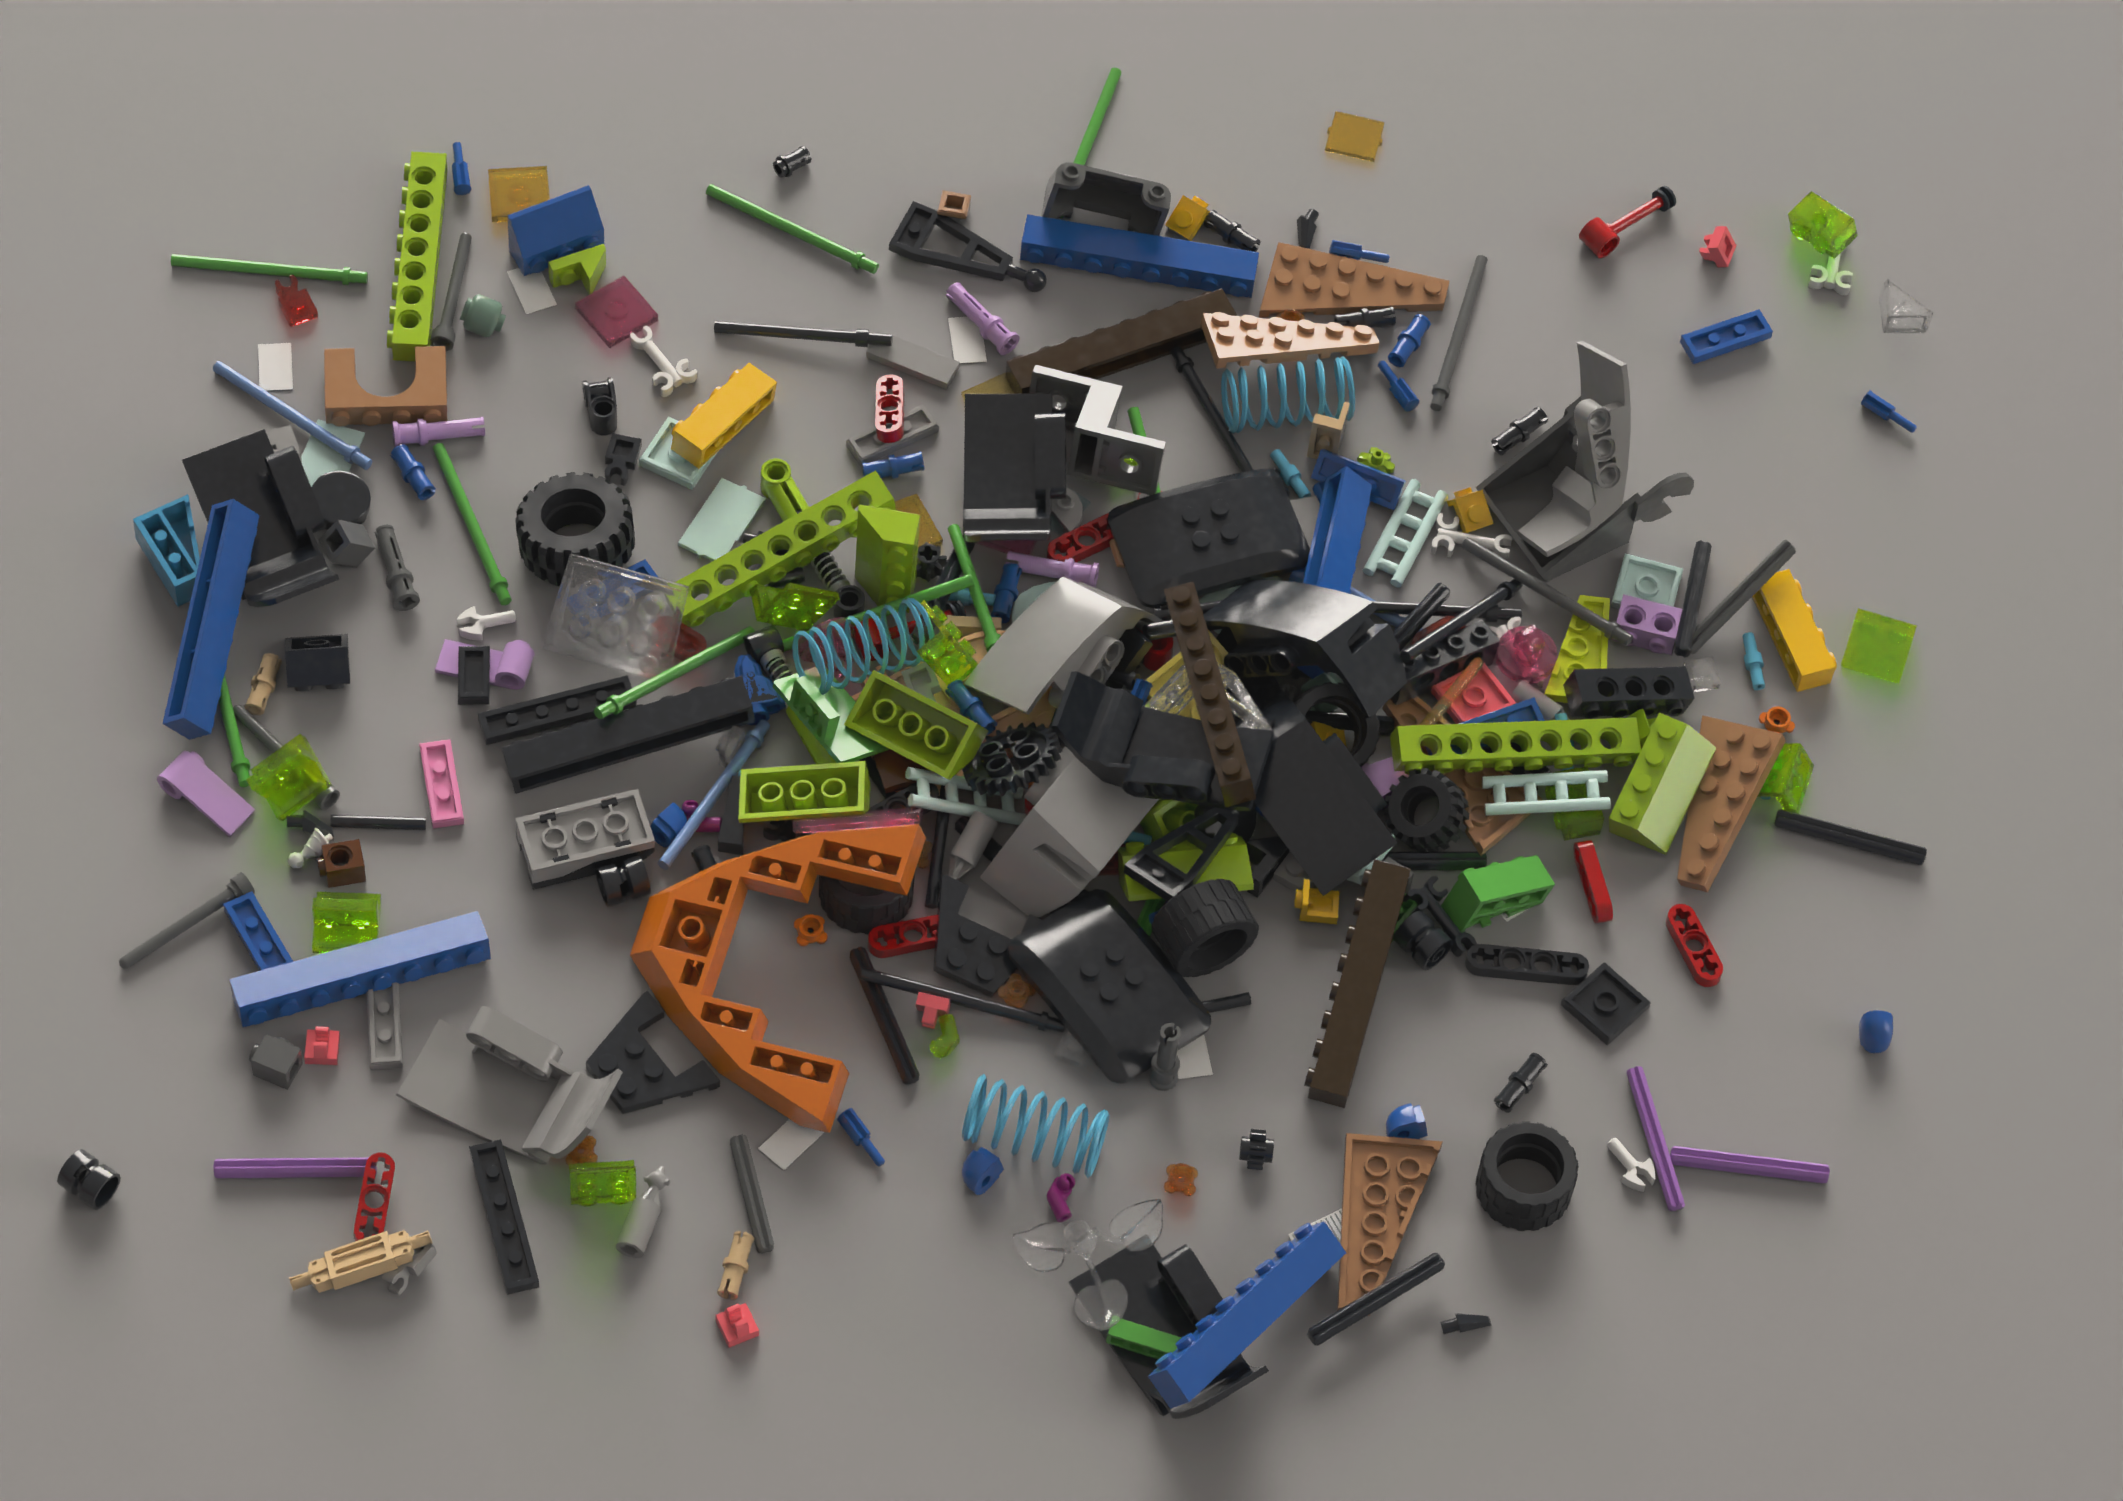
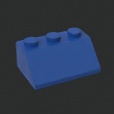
M589 185L507 215L509 252L523 276L540 273L549 268V261L604 244V227Z

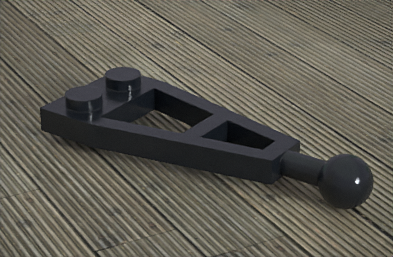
M915 201L912 202L889 243V251L911 260L1003 281L1005 276L1008 275L1022 281L1024 286L1031 292L1041 291L1047 283L1046 275L1042 270L1034 268L1027 271L1012 265L1013 257L948 216L938 215L937 210ZM935 225L967 244L961 257L923 249ZM979 251L997 262L999 266L973 261L972 259L975 253Z
M1253 802L1252 809H1254V808L1257 807L1254 802ZM1213 807L1145 846L1124 864V873L1168 902L1171 898L1181 893V891L1196 884L1238 826L1239 817L1237 815L1242 811ZM1217 821L1223 824L1213 839L1201 832ZM1185 840L1203 851L1187 874L1159 857L1162 853Z

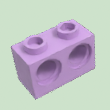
M1623 594L1616 622L1620 624L1619 628L1633 635V639L1628 646H1637L1649 649L1654 653L1671 655L1683 609Z

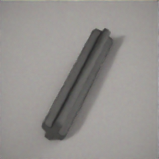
M746 1135L733 1136L730 1139V1146L756 1250L761 1254L771 1252L774 1249V1241L749 1142Z

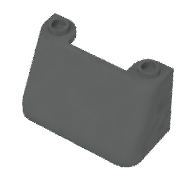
M1066 162L1055 170L1048 181L1041 217L1058 219L1065 215L1066 218H1071L1073 208L1075 207L1129 220L1127 231L1159 236L1170 209L1171 193L1165 185L1158 182Z

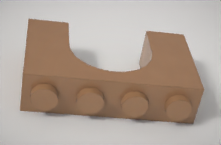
M445 346L415 347L416 375L413 383L404 392L388 397L370 394L358 384L356 380L355 348L324 349L326 424L333 423L335 426L362 424L374 426L377 424H392V421H397L398 424L415 423L418 419L426 420V423L447 421Z

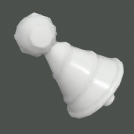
M314 828L313 834L304 845L301 853L294 852L288 856L289 866L298 869L304 865L305 859L320 857L322 855L321 845L329 844L333 836L329 833L324 837L319 829Z

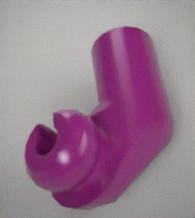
M687 800L682 804V811L686 814L687 820L699 806L694 800ZM705 817L695 832L720 833L722 817Z
M1063 1173L1060 1177H1056L1046 1194L1047 1201L1057 1222H1064L1072 1217L1066 1201L1075 1186V1179L1068 1173Z

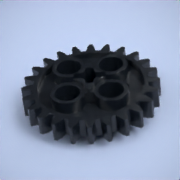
M1034 722L1030 723L1027 727L1020 723L1016 729L1009 725L1005 732L996 730V736L985 737L986 742L981 744L974 759L962 768L963 775L968 787L970 786L973 792L978 790L980 795L988 792L989 797H992L998 791L1001 796H1004L1007 790H1011L1015 794L1021 786L1024 789H1028V783H1039V776L1050 775L1048 769L1056 768L1055 761L1061 760L1059 754L1063 752L1061 743L1056 732H1053L1051 727L1046 728L1043 723L1037 727ZM1010 748L1020 768L1019 770H1014L1004 749Z

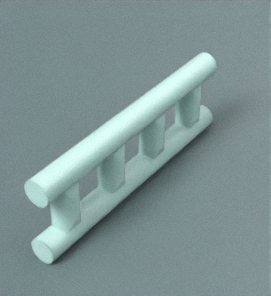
M1411 479L1363 568V572L1368 576H1373L1376 569L1393 575L1390 583L1397 588L1402 586L1438 514L1449 497L1442 490L1437 492L1435 498L1419 492L1421 483L1416 479ZM1412 502L1429 508L1423 520L1407 514ZM1400 524L1417 530L1411 542L1394 536ZM1389 546L1405 553L1399 565L1383 558Z
M908 767L906 770V779L917 781L918 795L910 794L908 798L909 806L969 817L972 816L974 811H978L995 821L1020 825L1026 817L1023 813L1015 812L1014 798L1021 799L1023 796L1022 787H1019L1015 794L1011 790H1007L1004 796H1001L998 791L994 794L1001 796L1002 810L987 807L986 793L980 795L978 790L973 792L974 805L959 802L958 788L972 791L963 776L955 775L948 780L929 770ZM929 783L945 786L946 800L932 798Z
M1607 770L1482 776L1483 789L1493 788L1494 803H1485V816L1611 809L1610 797H1600L1598 784L1608 782ZM1567 784H1586L1587 798L1569 799ZM1555 785L1556 800L1538 801L1536 786ZM1524 787L1525 801L1506 802L1505 788Z

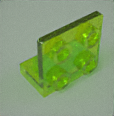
M788 583L783 589L756 584L750 590L758 622L794 628L801 631H808L840 599L837 592Z
M923 600L920 604L923 605L940 632L923 645L917 653L947 686L958 679L963 681L978 665L977 661L973 658L976 651L965 638L960 641L963 634L952 621L947 624L945 623L948 617L938 605L931 608Z
M1858 608L1841 666L1893 683H1899L1917 625Z
M1801 743L1784 744L1757 796L1776 797L1784 810L1798 814L1814 767Z
M634 1160L569 1164L571 1205L578 1204L583 1207H590L596 1203L623 1205L636 1198V1166H634Z

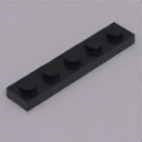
M628 675L481 712L478 713V721L486 745L595 718L594 709L605 703L608 697L612 695L619 696L632 689ZM637 700L623 707V710L637 705Z
M500 1139L469 1146L506 1293L509 1295L539 1288L538 1275L502 1141Z

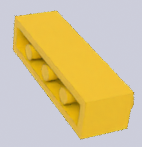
M748 363L741 370H735L725 385L715 388L704 404L699 403L685 421L680 420L674 426L671 433L673 436L671 450L698 469L701 468L774 401L777 382L751 363Z
M1789 569L1776 572L1752 598L1797 692L1830 684L1834 671L1837 668L1836 659L1833 653H1829L1826 648L1823 631L1817 628L1813 620L1812 608L1808 603H1805L1802 597L1800 583L1797 579L1793 578Z

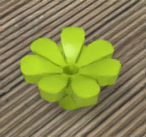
M1371 447L1369 453L1361 452L1357 457L1358 462L1382 472L1393 473L1395 471V464L1390 462V454L1384 453L1377 447Z

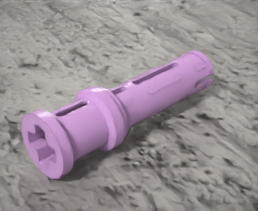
M959 282L952 284L947 289L946 297L978 326L980 335L986 340L989 339L997 347L996 350L1000 355L1010 353L1017 346L1020 340L1019 335L1016 332H1010L1003 325L1004 321L999 316H992Z
M484 418L431 423L418 419L415 423L398 424L397 421H392L394 448L398 445L413 443L425 446V444H428V440L485 436V428H472V426L485 425Z
M1008 551L1006 559L1019 561L1017 565H1019V568H1022L1024 573L1057 579L1066 577L1078 583L1084 582L1096 588L1099 563L1094 562L1093 565L1075 562L1073 558L1065 559V562Z

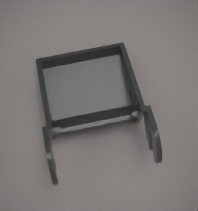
M1581 396L1565 408L1562 419L1476 487L1478 491L1483 490L1487 504L1546 582L1629 543L1634 522L1638 520L1652 522L1663 518L1672 512L1663 499L1669 495L1671 497L1690 495L1694 487V480L1687 473H1676L1668 476L1642 496L1637 492L1625 501L1613 515L1582 539L1548 557L1519 537L1518 530L1551 502L1553 498L1552 484L1564 468L1568 466L1575 471L1578 436L1574 410L1577 404L1581 402Z

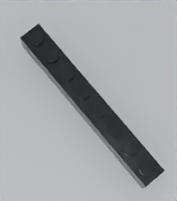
M742 676L736 678L729 677L722 679L719 683L706 687H695L689 692L675 696H665L659 701L649 704L635 705L629 710L618 714L611 713L602 719L575 723L569 728L555 732H545L539 737L525 741H515L509 746L502 747V752L514 792L517 794L755 722V718Z

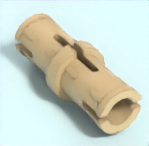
M265 653L257 674L251 680L252 688L245 704V709L253 715L264 714L268 698L276 688L275 680L282 664V659H279L278 655Z
M741 1231L734 1232L729 1255L724 1258L722 1264L724 1273L717 1294L725 1299H728L729 1293L731 1294V1300L738 1298L743 1274H746L749 1269L747 1260L754 1237L747 1232H743L742 1238L740 1237Z

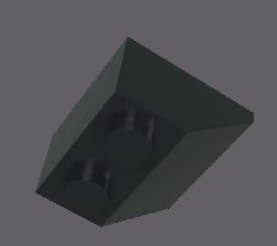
M348 634L285 638L287 688L294 687L295 691H309L313 689V686L326 685V689L344 688V684H350Z

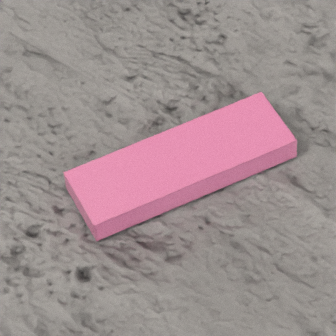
M451 740L419 743L433 829L463 825L464 817Z

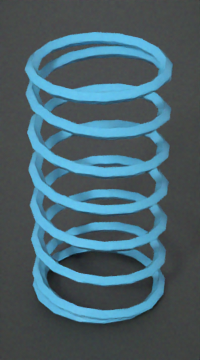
M1337 356L1334 361L1339 402L1337 413L1333 417L1325 398L1323 363L1318 358L1315 362V376L1319 394L1318 414L1323 415L1325 412L1326 416L1339 419L1343 403L1345 402L1344 364L1350 403L1347 420L1350 421L1355 411V388L1348 360L1343 356L1341 358ZM1298 361L1296 364V379L1300 396L1299 415L1296 421L1293 419L1287 403L1284 366L1281 363L1277 365V383L1281 399L1280 415L1277 423L1272 418L1267 402L1265 369L1262 365L1258 367L1257 378L1261 398V414L1258 425L1255 424L1248 405V386L1245 370L1242 367L1238 370L1239 390L1242 401V414L1239 424V403L1233 374L1226 369L1221 379L1223 413L1229 431L1233 434L1241 432L1246 420H1248L1252 428L1259 431L1263 427L1266 418L1270 425L1278 429L1283 424L1285 415L1288 421L1295 427L1302 422L1304 413L1308 420L1313 422L1314 418L1306 400V379L1303 363ZM1227 377L1231 388L1233 418L1228 404Z
M914 598L902 600L899 605V615L892 606L885 604L881 611V620L873 611L867 610L863 616V626L857 618L849 615L845 621V632L834 621L828 624L826 636L819 628L814 626L809 634L799 630L795 634L792 645L797 673L799 677L806 676L798 655V641L801 636L808 640L811 656L821 675V686L818 689L822 695L826 694L831 686L836 689H843L848 685L849 680L853 683H862L867 675L870 676L872 673L869 670L870 651L882 666L877 672L884 674L886 669L890 672H898L903 667V664L914 667L920 661H929L933 658L936 648L935 634L929 615L923 605ZM907 606L910 608L918 628L919 652L909 634L906 617ZM916 607L924 618L930 638V652L927 657L923 656L925 648L924 628ZM887 610L893 615L899 630L901 654L895 647L888 630ZM869 616L874 619L879 629L883 647V659L878 654L869 632ZM851 621L856 625L862 639L865 665L857 654L852 641ZM832 627L836 628L842 639L846 653L847 670L843 667L833 643ZM815 632L824 645L828 661V675L826 674L823 656L814 640ZM907 644L912 653L917 657L913 661L906 660ZM888 645L893 654L900 660L896 666L887 665L889 657ZM852 656L857 665L864 671L859 678L851 676ZM833 660L837 668L845 676V680L841 683L833 681Z
M985 1074L980 1075L971 1095L963 1124L962 1138L964 1141L970 1139L972 1144L977 1142L986 1114L996 1092L1001 1086L999 1110L991 1142L992 1150L997 1148L1009 1114L1021 1093L1019 1118L1011 1150L1012 1155L1014 1156L1018 1153L1030 1119L1041 1100L1039 1125L1032 1153L1033 1162L1037 1161L1051 1124L1062 1105L1061 1121L1052 1166L1056 1168L1059 1165L1072 1129L1082 1112L1079 1141L1072 1171L1074 1174L1079 1172L1091 1142L1084 1173L1087 1178L1092 1176L1108 1127L1110 1115L1107 1110L1103 1109L1095 1116L1087 1132L1088 1108L1083 1103L1076 1108L1066 1127L1068 1103L1064 1097L1056 1101L1046 1120L1048 1101L1044 1091L1034 1097L1026 1112L1027 1090L1023 1085L1015 1089L1006 1105L1007 1086L1003 1079L997 1081L986 1098L987 1078Z

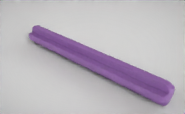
M1636 1066L1628 1069L1626 1072L1668 1210H1680L1685 1207L1684 1199L1644 1070L1641 1066Z
M1673 1146L1670 1152L1672 1164L1678 1166L1816 1183H1827L1830 1174L1827 1164Z
M369 1157L214 1160L213 1173L216 1178L363 1177L366 1161ZM371 1166V1168L376 1170L377 1174V1166Z

